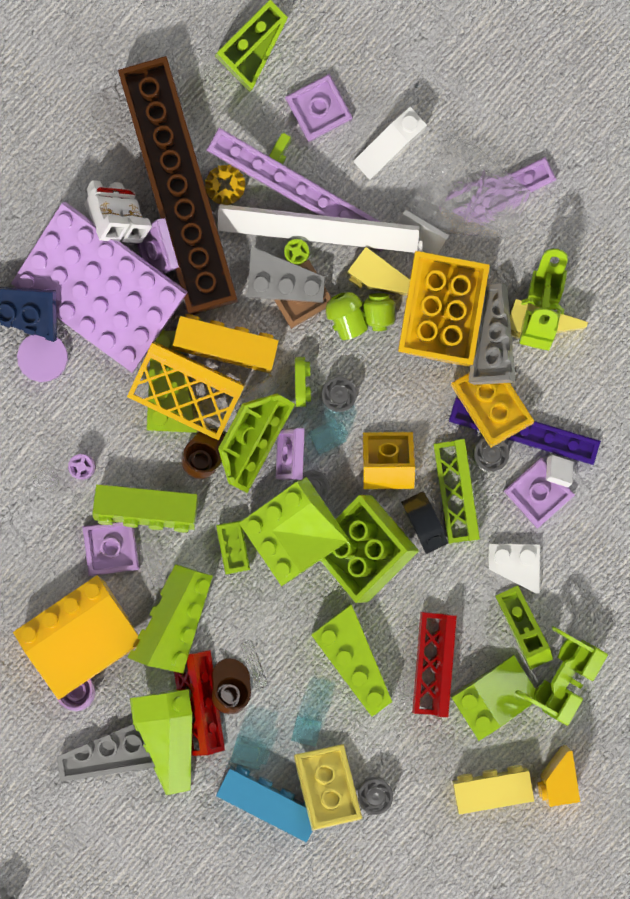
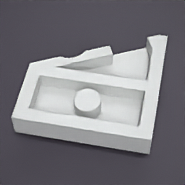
M488 544V569L534 593H539L540 545Z

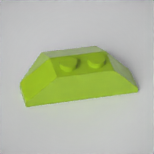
M277 393L242 403L218 448L229 484L248 493L295 403Z

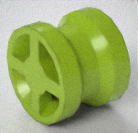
M300 239L289 241L284 249L286 260L297 266L306 262L309 258V247L306 242Z

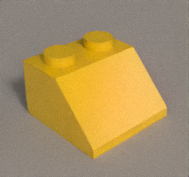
M363 432V489H414L415 459L413 432Z
M563 745L540 774L541 782H537L539 797L542 798V801H546L549 807L580 802L573 751L567 745Z

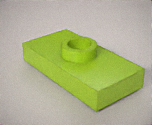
M281 133L269 157L284 164L287 158L284 156V153L291 143V137Z
M241 520L216 525L225 575L251 570L243 529L239 524Z

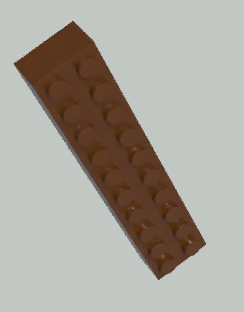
M167 56L119 69L118 73L160 218H165L174 248L179 266L176 268L180 286L188 292L184 297L188 314L196 315L237 303L238 299Z

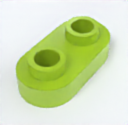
M295 357L296 407H306V402H311V387H306L305 377H310V362H305V357Z

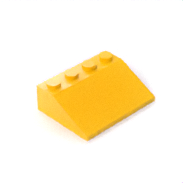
M415 251L398 352L456 365H473L490 265Z
M98 575L13 632L23 651L58 700L135 649L140 641L137 638L139 634L107 583Z

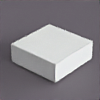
M554 455L547 458L546 481L565 487L572 485L573 461Z

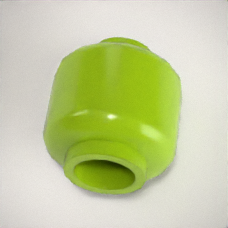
M373 293L363 302V312L366 314L365 322L368 326L372 327L373 331H386L387 326L395 323L396 303L392 298H389V294Z

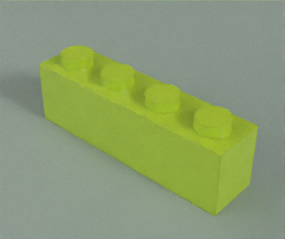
M96 484L92 514L94 520L102 525H113V522H120L124 526L136 528L138 525H147L148 528L153 530H163L164 527L174 528L176 532L186 533L189 530H195L198 496L197 494Z

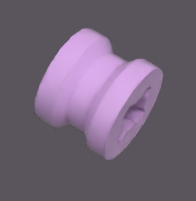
M75 455L69 461V473L76 479H88L95 472V462L88 455Z

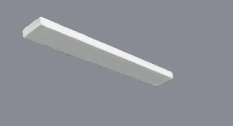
M220 204L218 207V231L414 253L418 251L420 226Z

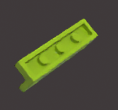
M465 439L433 444L448 543L480 540ZM454 446L455 458L450 465L441 459L439 448ZM455 462L457 464V470H455L452 467ZM442 464L447 467L444 473L442 469ZM449 470L456 473L459 478V482L454 489H451L444 483V476ZM459 486H460L461 495H459V494L456 492V490L459 488ZM446 489L451 492L448 497L446 496ZM453 494L460 498L463 504L457 515L448 509L447 502ZM463 511L465 521L459 517ZM449 513L455 517L451 523ZM457 519L466 525L467 536L453 538L451 527Z

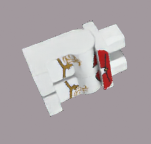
M92 180L86 189L88 198L84 205L86 210L89 211L92 223L96 227L99 240L109 241L112 239L115 241L121 240L122 242L142 243L152 224L149 218L142 217L139 211V203L134 199L136 196L134 190L125 189L123 184L118 182L110 184L109 188L103 187L101 181Z

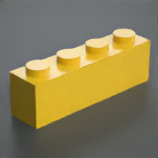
M186 314L185 317L180 316L172 350L270 374L279 340L273 339V335L262 332L259 335L251 334L249 329L235 326L234 329L224 327V323L210 320V323L200 321V317Z

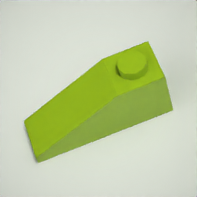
M517 585L495 595L529 669H534L553 660L550 647L519 586Z

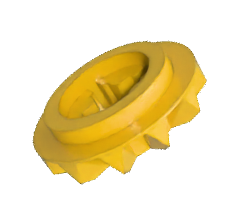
M218 165L209 172L205 180L206 192L214 202L230 205L237 202L244 194L245 179L239 169L231 165ZM232 176L229 184L234 191L232 192L225 188L218 193L221 184L217 178L225 181Z

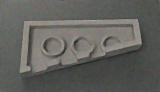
M502 283L486 285L474 362L470 366L468 381L474 385L516 382L508 289Z
M134 724L57 756L61 782L151 768L155 765L150 754L146 752L143 746L145 743L140 732L136 731Z

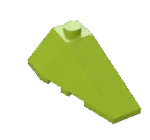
M189 689L171 690L130 698L134 727L136 731L140 732L145 743L143 746L152 758L155 765L154 770L165 794L171 795L190 791L192 710Z

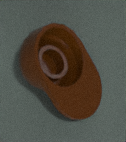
M199 432L186 445L181 456V464L189 476L196 479H205L214 474L216 469L222 464L218 448L225 434L222 433L220 439L217 440Z
M226 658L220 660L212 672L213 705L222 713L237 714L250 701V674L246 666L236 659Z

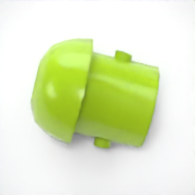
M352 292L339 293L333 296L326 305V317L328 320L333 321L334 325L332 327L338 332L341 340L355 338L368 330V325L364 319L366 314L360 309L363 302Z

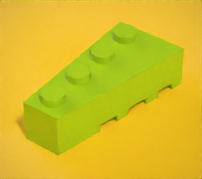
M175 564L160 593L162 598L159 604L153 606L149 614L152 618L146 630H141L137 637L140 641L135 651L131 650L127 658L146 666L183 673L213 576Z
M351 603L313 631L311 636L371 717H373L392 703V699Z

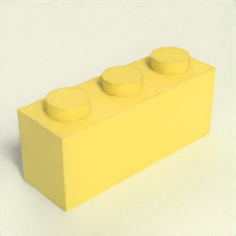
M522 765L507 767L508 771L498 773L497 769L483 771V776L473 777L472 774L457 776L458 780H454L452 783L458 813L465 814L534 802L529 770L522 768Z

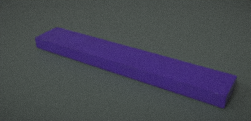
M456 397L448 422L479 431L460 399ZM534 421V424L507 438L510 441L590 465H594L601 443L599 440Z

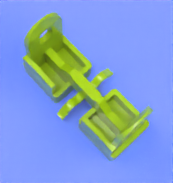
M554 248L546 250L542 255L537 271H533L527 298L522 299L521 305L530 303L540 308H536L534 311H526L519 340L521 345L547 351L552 346L558 329L560 313L564 314V309L559 302L566 282L567 271L565 268L568 262V255L563 250ZM558 257L559 261L558 263H551L550 259Z
M552 626L553 631L567 638L557 658L563 661L551 683L544 680L538 687L534 698L519 690H516L515 693L542 708L544 713L568 726L583 698L568 690L567 686L571 683L580 689L583 687V684L572 678L575 672L594 681L608 653L585 640L580 642Z

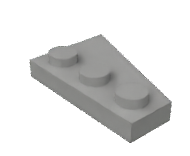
M251 247L248 298L323 303L324 276Z

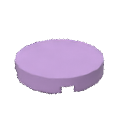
M30 335L19 346L17 353L18 365L22 373L31 380L41 383L52 381L60 377L66 369L68 362L67 349L58 337L55 342L45 340L44 337Z

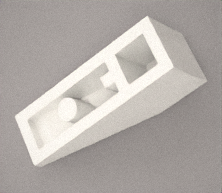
M409 107L353 161L354 164L371 180L426 131L427 124Z

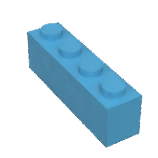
M237 765L236 768L230 766L216 796L307 843L312 829L305 800L301 802L295 799L296 794L285 788L279 791L272 787L273 783L260 776L259 779L250 776V771L240 765Z

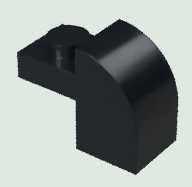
M424 491L401 501L425 554L449 544L441 523Z

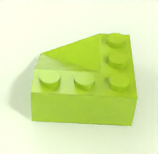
M307 477L295 482L239 523L281 587L350 541Z
M359 495L336 518V521L350 541L322 559L321 562L355 603H366L419 550L372 495Z

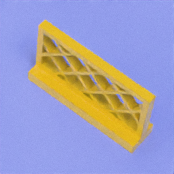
M153 341L127 397L219 440L245 384ZM151 358L161 363L163 373L150 377L147 365ZM165 365H166V366H169V367H171V368H173V369L167 371ZM179 371L184 374L187 383L173 388L168 374ZM144 372H145L147 378L144 379V380H141V378H142V376H143V374H144ZM165 375L170 389L156 394L152 380ZM188 376H190V377H192V378H194V379H196V380L190 382ZM149 382L153 393L152 396L142 398L134 394L139 384ZM202 382L207 385L210 394L196 399L191 385ZM188 386L193 400L179 405L175 391ZM211 387H213V388H215V389H217V390H219V391L213 393ZM171 392L176 406L165 409L161 407L158 397ZM221 393L232 396L233 399L230 405L219 410L214 396ZM211 397L216 411L202 416L198 402ZM154 398L156 404L153 403V402H150V401H148V400ZM194 403L199 417L188 420L184 418L181 408ZM177 409L178 412H179V415L176 414V413H174V412H172V411ZM227 411L224 418L222 419L220 413ZM218 415L221 424L217 433L207 429L204 418ZM200 420L201 423H202V426L199 425V424H197V423H195V422Z

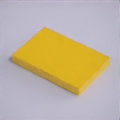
M469 373L451 383L453 390L490 448L534 424V419L510 383L474 385L468 382Z

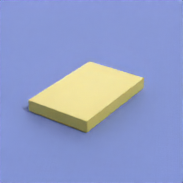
M344 744L294 755L312 831L362 819Z

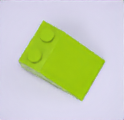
M512 655L450 696L474 735L480 741L533 704L516 694V690L534 698L536 689L516 657Z

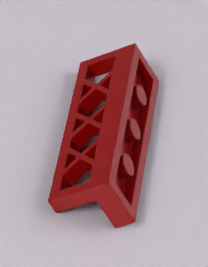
M420 612L413 714L435 715L446 718L449 716L456 615ZM427 618L439 619V628L432 635L426 629ZM432 641L437 648V652L429 660L424 654V648ZM430 667L435 676L434 680L429 685H426L422 680V673ZM427 692L433 698L432 709L420 708V698Z
M211 650L191 653L187 659L188 672H174L176 690H185L188 686L192 693L190 703L191 710L195 714V723H192L191 756L211 755L225 751L220 712L213 705L212 701L213 664ZM194 736H195V737L198 739V741H199V748H200V749H198V750H194V745H193V738H194Z

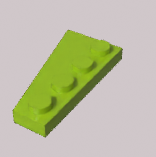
M162 330L155 342L172 349L176 331ZM151 358L150 377L163 373L161 363ZM165 365L167 371L173 369V368H171V367ZM179 371L168 374L173 388L187 383L184 374ZM165 375L152 380L156 394L170 389ZM150 385L148 390V397L153 395ZM188 386L175 391L179 405L191 401ZM171 392L158 397L161 407L169 409L176 406ZM154 398L148 400V401L153 402V403L156 404ZM192 404L181 408L184 418L188 420L194 419ZM148 407L147 431L197 433L196 429ZM177 409L172 411V412H174V413H176V414L179 415V412H178Z

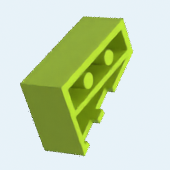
M271 0L215 54V57L249 92L253 90L288 19Z

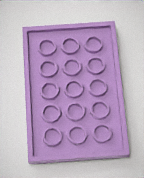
M66 202L61 203L11 283L16 288L56 290L57 318L132 373L137 369L147 354L151 343L160 335L188 293L121 242L112 239L109 241L99 240L96 227L92 221Z

